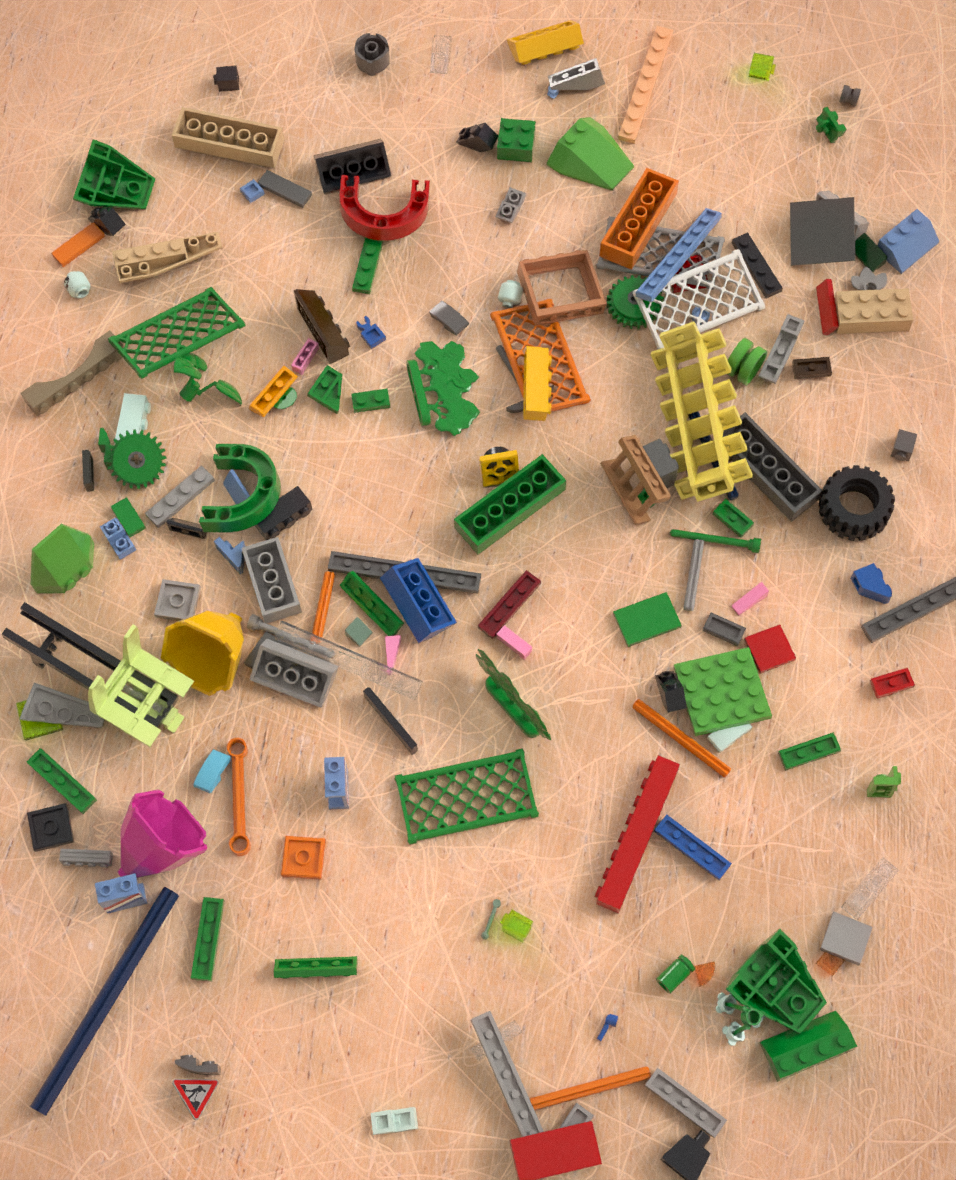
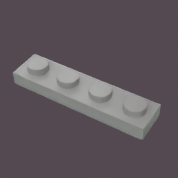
M201 465L145 513L146 516L157 528H160L168 519L215 481L214 477Z
M659 1068L656 1069L645 1085L713 1138L717 1136L727 1119Z

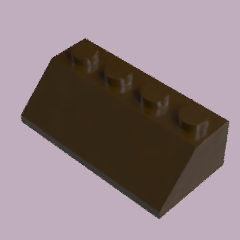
M294 290L297 310L319 344L329 364L348 356L350 344L346 337L343 338L341 336L342 331L337 323L334 324L332 321V313L329 309H325L323 298L318 296L314 290Z

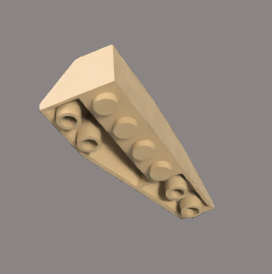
M212 232L115 250L112 253L119 283L155 277L222 249L219 232Z

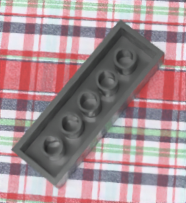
M745 412L740 416L742 424L724 430L723 437L741 432L747 446V451L729 456V458L733 462L746 458L752 472V478L749 479L792 522L820 499L823 490Z

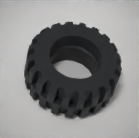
M853 465L851 469L849 466L842 468V471H835L827 479L819 499V513L823 517V523L826 526H830L829 530L832 533H839L838 537H849L848 540L854 541L855 538L863 541L866 540L867 536L870 539L875 537L877 533L884 530L894 510L895 495L892 494V486L887 485L888 480L886 477H880V472L877 470L873 472L870 470V467L860 468V465ZM847 492L862 493L870 499L874 510L864 515L853 514L842 506L839 497Z

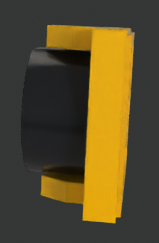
M493 447L486 451L484 456H479L483 487L502 484L519 471L517 450L509 451L505 447Z

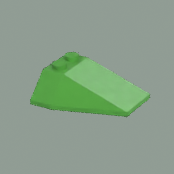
M591 117L580 118L560 138L547 161V165L561 175L611 191L634 168L632 162L605 127Z
M61 523L32 549L30 584L37 594L65 593L67 590H71L77 581L90 573L93 568L94 541L88 533Z

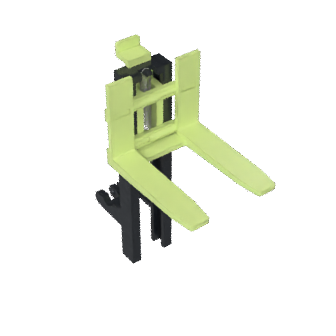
M26 602L20 607L22 610L20 614L50 632L41 647H37L8 628L3 631V638L29 653L36 666L43 669L47 664L89 690V708L92 713L105 719L149 747L152 746L160 734L161 730L159 728L162 724L164 728L175 733L184 720V716L179 714L178 709L174 708L179 700L178 695L184 698L194 680L141 649L139 630L134 624L124 636L123 659L121 661ZM55 640L67 642L114 671L106 684L99 675L93 681L52 656L53 653L51 651L55 652L57 649L53 644Z

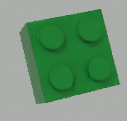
M501 118L497 159L532 163L536 121Z

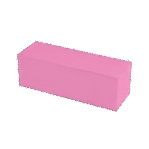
M308 338L291 364L293 371L301 375L304 373L319 350L317 342Z
M505 625L497 633V639L524 660L532 652V646Z

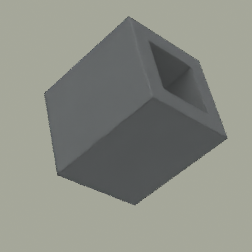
M899 429L891 457H895L899 461H909L913 453L917 434Z

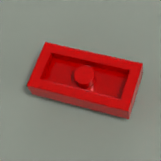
M908 667L871 678L870 680L877 699L914 688L915 686Z

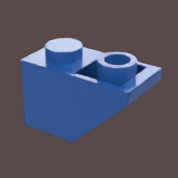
M875 563L853 571L850 579L859 595L883 604L889 603L892 597V590L888 584H885L883 573L880 568L876 567Z

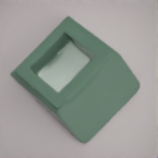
M358 617L345 629V635L358 646H361L373 633Z

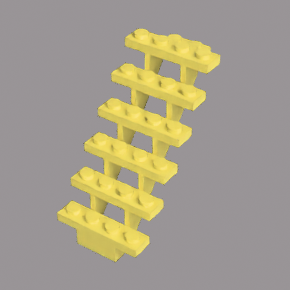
M694 321L660 333L659 337L664 348L652 351L651 357L657 370L667 367L669 373L656 377L655 381L662 396L673 392L674 398L661 402L660 407L667 421L678 418V424L665 428V434L671 447L683 445L682 451L670 454L671 458L675 459L679 465L677 473L686 470L688 472V477L676 480L674 485L681 500L695 496L697 502L733 491L734 483L752 478V472L746 458L728 464L729 456L747 451V446L741 432L723 437L724 430L742 424L735 405L717 411L719 404L736 399L737 396L730 379L712 385L714 378L731 373V367L725 353L707 359L708 353L726 347L725 339L720 328L700 335ZM698 357V363L677 370L679 363ZM703 382L704 388L682 395L684 388ZM708 408L709 414L687 421L688 414ZM713 434V441L692 447L693 440ZM718 460L719 467L697 474L698 466Z

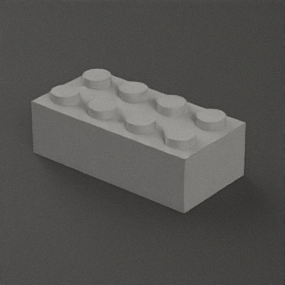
M276 537L243 547V555L264 622L270 623L302 613L279 538Z

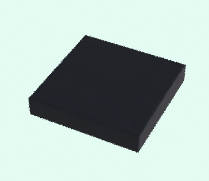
M67 803L27 812L34 852L74 843Z

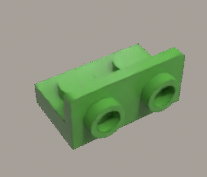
M893 766L888 775L879 774L873 777L867 788V797H892L894 792L897 791L898 785L901 784V773L898 772L897 766Z

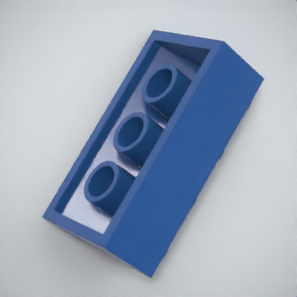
M419 558L393 566L380 577L418 643L438 635L457 623Z

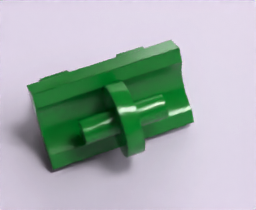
M824 107L822 113L816 119L818 122L816 126L817 132H824L830 143H835L838 137L843 136L847 130L844 124H838V114L836 111H830L828 107Z

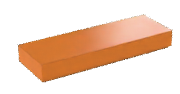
M92 222L51 254L62 267H65L103 239L105 234Z

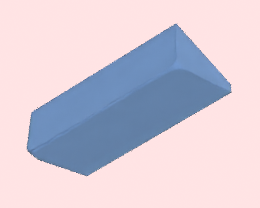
M231 469L223 484L235 504H239L250 495L235 471Z

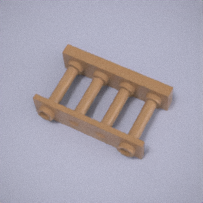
M637 436L621 437L618 443L623 451L616 459L602 461L600 464L634 524L646 523L651 520L646 511L653 504L668 501L671 495ZM627 458L631 467L624 474L620 465ZM636 473L640 482L633 489L629 480ZM645 488L649 498L642 504L638 495Z

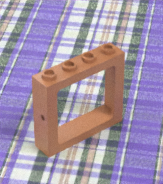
M576 250L571 253H559L553 256H542L536 259L519 261L517 274L535 326L604 313L606 301L588 250ZM578 268L589 301L539 309L529 276Z

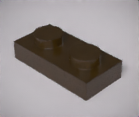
M830 357L793 359L792 361L794 379L830 377L832 375Z

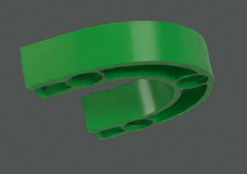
M216 444L215 449L218 454H214L213 461L218 470L250 471L258 477V482L254 492L239 504L232 506H202L201 511L204 517H200L199 523L204 532L229 533L246 530L264 520L276 506L281 492L279 475L271 458L257 447L246 444Z

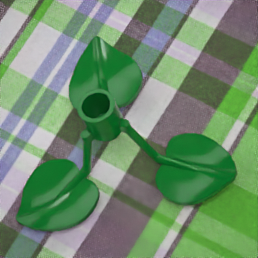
M189 353L183 357L176 358L173 368L174 373H182L190 377L179 393L183 399L191 402L196 395L200 396L204 391L215 386L221 393L238 402L240 406L242 405L239 392L226 381H214L200 390V384L194 378L201 379L202 374L199 369L206 371L208 368L206 362L201 357Z

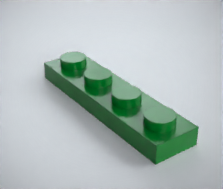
M365 237L352 286L353 292L371 293L384 241Z
M350 571L339 586L388 636H395L404 622L354 571Z
M41 748L27 761L29 766L82 814L97 801L89 791Z
M203 897L191 972L192 980L210 982L213 980L224 899Z
M357 956L275 959L274 978L347 977L357 975L358 959Z

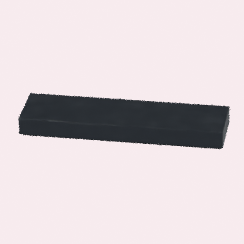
M370 687L363 690L365 699L412 755L418 751L417 743Z

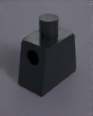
M702 1130L699 1131L694 1139L686 1134L660 1160L684 1180H698L711 1154L704 1148L711 1138Z

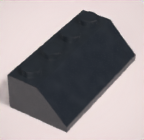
M381 138L313 155L323 193L339 190L342 175L348 176L347 186L350 187L354 185V176H359V184L391 176L384 142Z

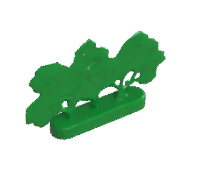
M432 341L421 342L415 355L423 361L425 365L423 369L419 370L418 363L414 359L407 360L406 362L421 426L430 425V410H433L439 416L435 422L436 429L441 432L449 431L453 436L461 433L462 429L469 428L473 420L480 413L479 409L472 402L462 398V393L469 392L472 387L471 384L476 382L479 376L471 369L460 367L465 359L464 347L461 344L450 341L443 349H440ZM421 374L431 377L429 387H423ZM433 390L438 394V400L435 404H428L425 392ZM437 407L446 408L448 413L440 412L441 410L437 409Z
M478 649L480 656L476 654V660L484 672L490 675L485 682L487 692L527 737L536 738L541 735V737L551 740V735L547 732V728L541 720L539 713L520 698L519 692L513 686L511 679L503 672L500 673L483 650Z

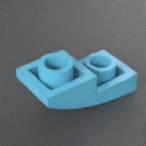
M213 749L202 765L193 786L211 794L221 781V773L231 762L230 756Z

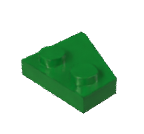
M327 365L307 393V396L338 414L343 374Z

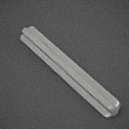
M696 539L693 543L683 607L686 611L694 610L704 546L703 540Z

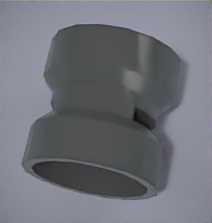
M844 85L839 102H849L851 105L856 106L861 89H852L850 86Z

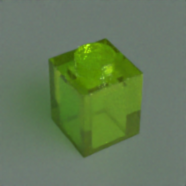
M754 52L749 77L769 81L770 74L774 75L775 72L774 56Z
M512 909L509 914L505 913L500 924H502V931L523 943L533 926V921Z

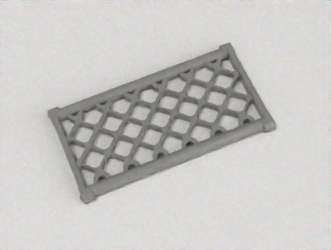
M609 216V218L607 219L608 223L605 235L608 232L614 220L616 219V217ZM657 227L649 242L655 240L659 246L651 248L647 243L646 247L649 251L641 253L638 260L645 262L646 265L643 268L635 267L634 265L631 270L609 260L608 262L603 261L604 258L599 257L596 264L597 269L604 270L605 268L649 276L654 271L652 265L660 263L666 256L659 257L655 251L663 249L668 254L669 250L665 246L671 243L675 245L677 243L676 240L681 238L686 231ZM661 235H667L669 236L670 240L665 243H662L659 240V237ZM707 235L702 241L705 247L701 249L696 248L695 252L690 255V257L699 255L702 261L694 263L689 257L686 261L692 266L686 269L681 266L679 274L694 269L701 264L709 263L708 261L713 258L719 259L723 243L725 242L724 237ZM713 244L719 245L717 252H714L711 248ZM709 250L712 255L705 258L701 252ZM652 254L656 260L648 262L645 257ZM708 271L703 272L702 279H703L704 281H707V282L711 283L712 281H711V280H706V276H705V275H707L709 272H708ZM692 277L687 279V284L697 285V281ZM703 283L699 284V286L707 287V289H709L708 285Z

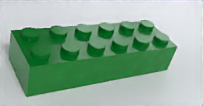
M541 454L454 518V528L476 554L479 555L566 490V479Z

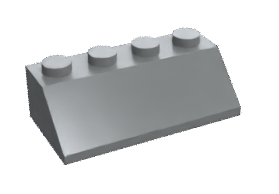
M266 639L259 647L249 680L322 708L333 685L339 666Z

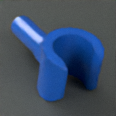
M613 1014L607 1015L605 1024L597 1037L598 1040L602 1041L609 1025L616 1027L618 1016Z

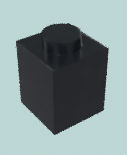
M237 65L216 67V74H213L214 85H218L219 92L240 90Z

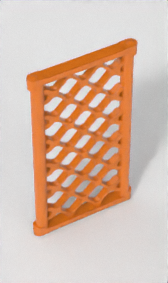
M552 299L537 302L539 308L554 307ZM528 304L490 313L522 397L524 395V379L522 376L524 375V366L518 365L517 359L524 357L522 351L525 347H535L528 343L530 338L534 337L540 340L537 347H540L542 343L552 347L549 355L558 363L554 368L548 366V370L552 371L551 378L554 374L564 378L561 383H557L552 379L551 382H548V384L551 383L558 387L555 393L551 392V412L591 402L589 394H586L559 322H554L549 327L537 325L532 331L522 328L525 322L534 325V322L528 318L530 315ZM529 311L526 316H522V315L518 314V313H522V312ZM512 315L509 320H505V319H501V318H500V317ZM513 317H518L523 322L520 326H517L511 320ZM511 326L518 331L515 335L506 334L505 329ZM536 328H540L546 331L543 337L534 334ZM519 332L528 334L529 337L526 341L517 338ZM548 333L556 334L557 340L554 343L545 339ZM514 341L523 345L520 351L512 350L511 344ZM553 349L562 350L564 355L561 358H557L551 352ZM559 364L568 365L569 371L562 373L557 368ZM566 379L574 380L575 386L572 389L563 385ZM560 389L570 393L567 399L557 395ZM571 395L580 396L578 399L569 401ZM554 399L562 401L561 403L552 405Z

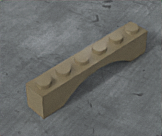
M110 330L95 340L88 358L74 372L54 381L36 382L21 392L24 401L36 416L47 412L51 406L61 402L68 394L75 392L82 384L91 381L99 372L105 371L109 365L122 358L117 350L108 342V338L114 335ZM119 342L118 344L124 348L123 344Z

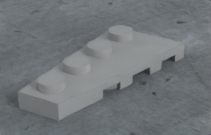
M37 683L33 684L20 716V720L94 728H102L105 719L90 711L88 701Z

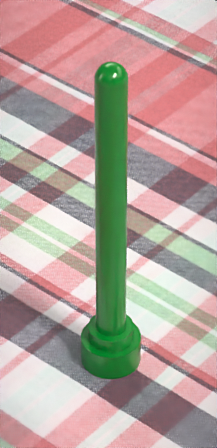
M676 529L670 530L672 537L698 539L705 542L744 547L751 550L752 553L758 554L760 551L761 538L754 537V539L742 540Z

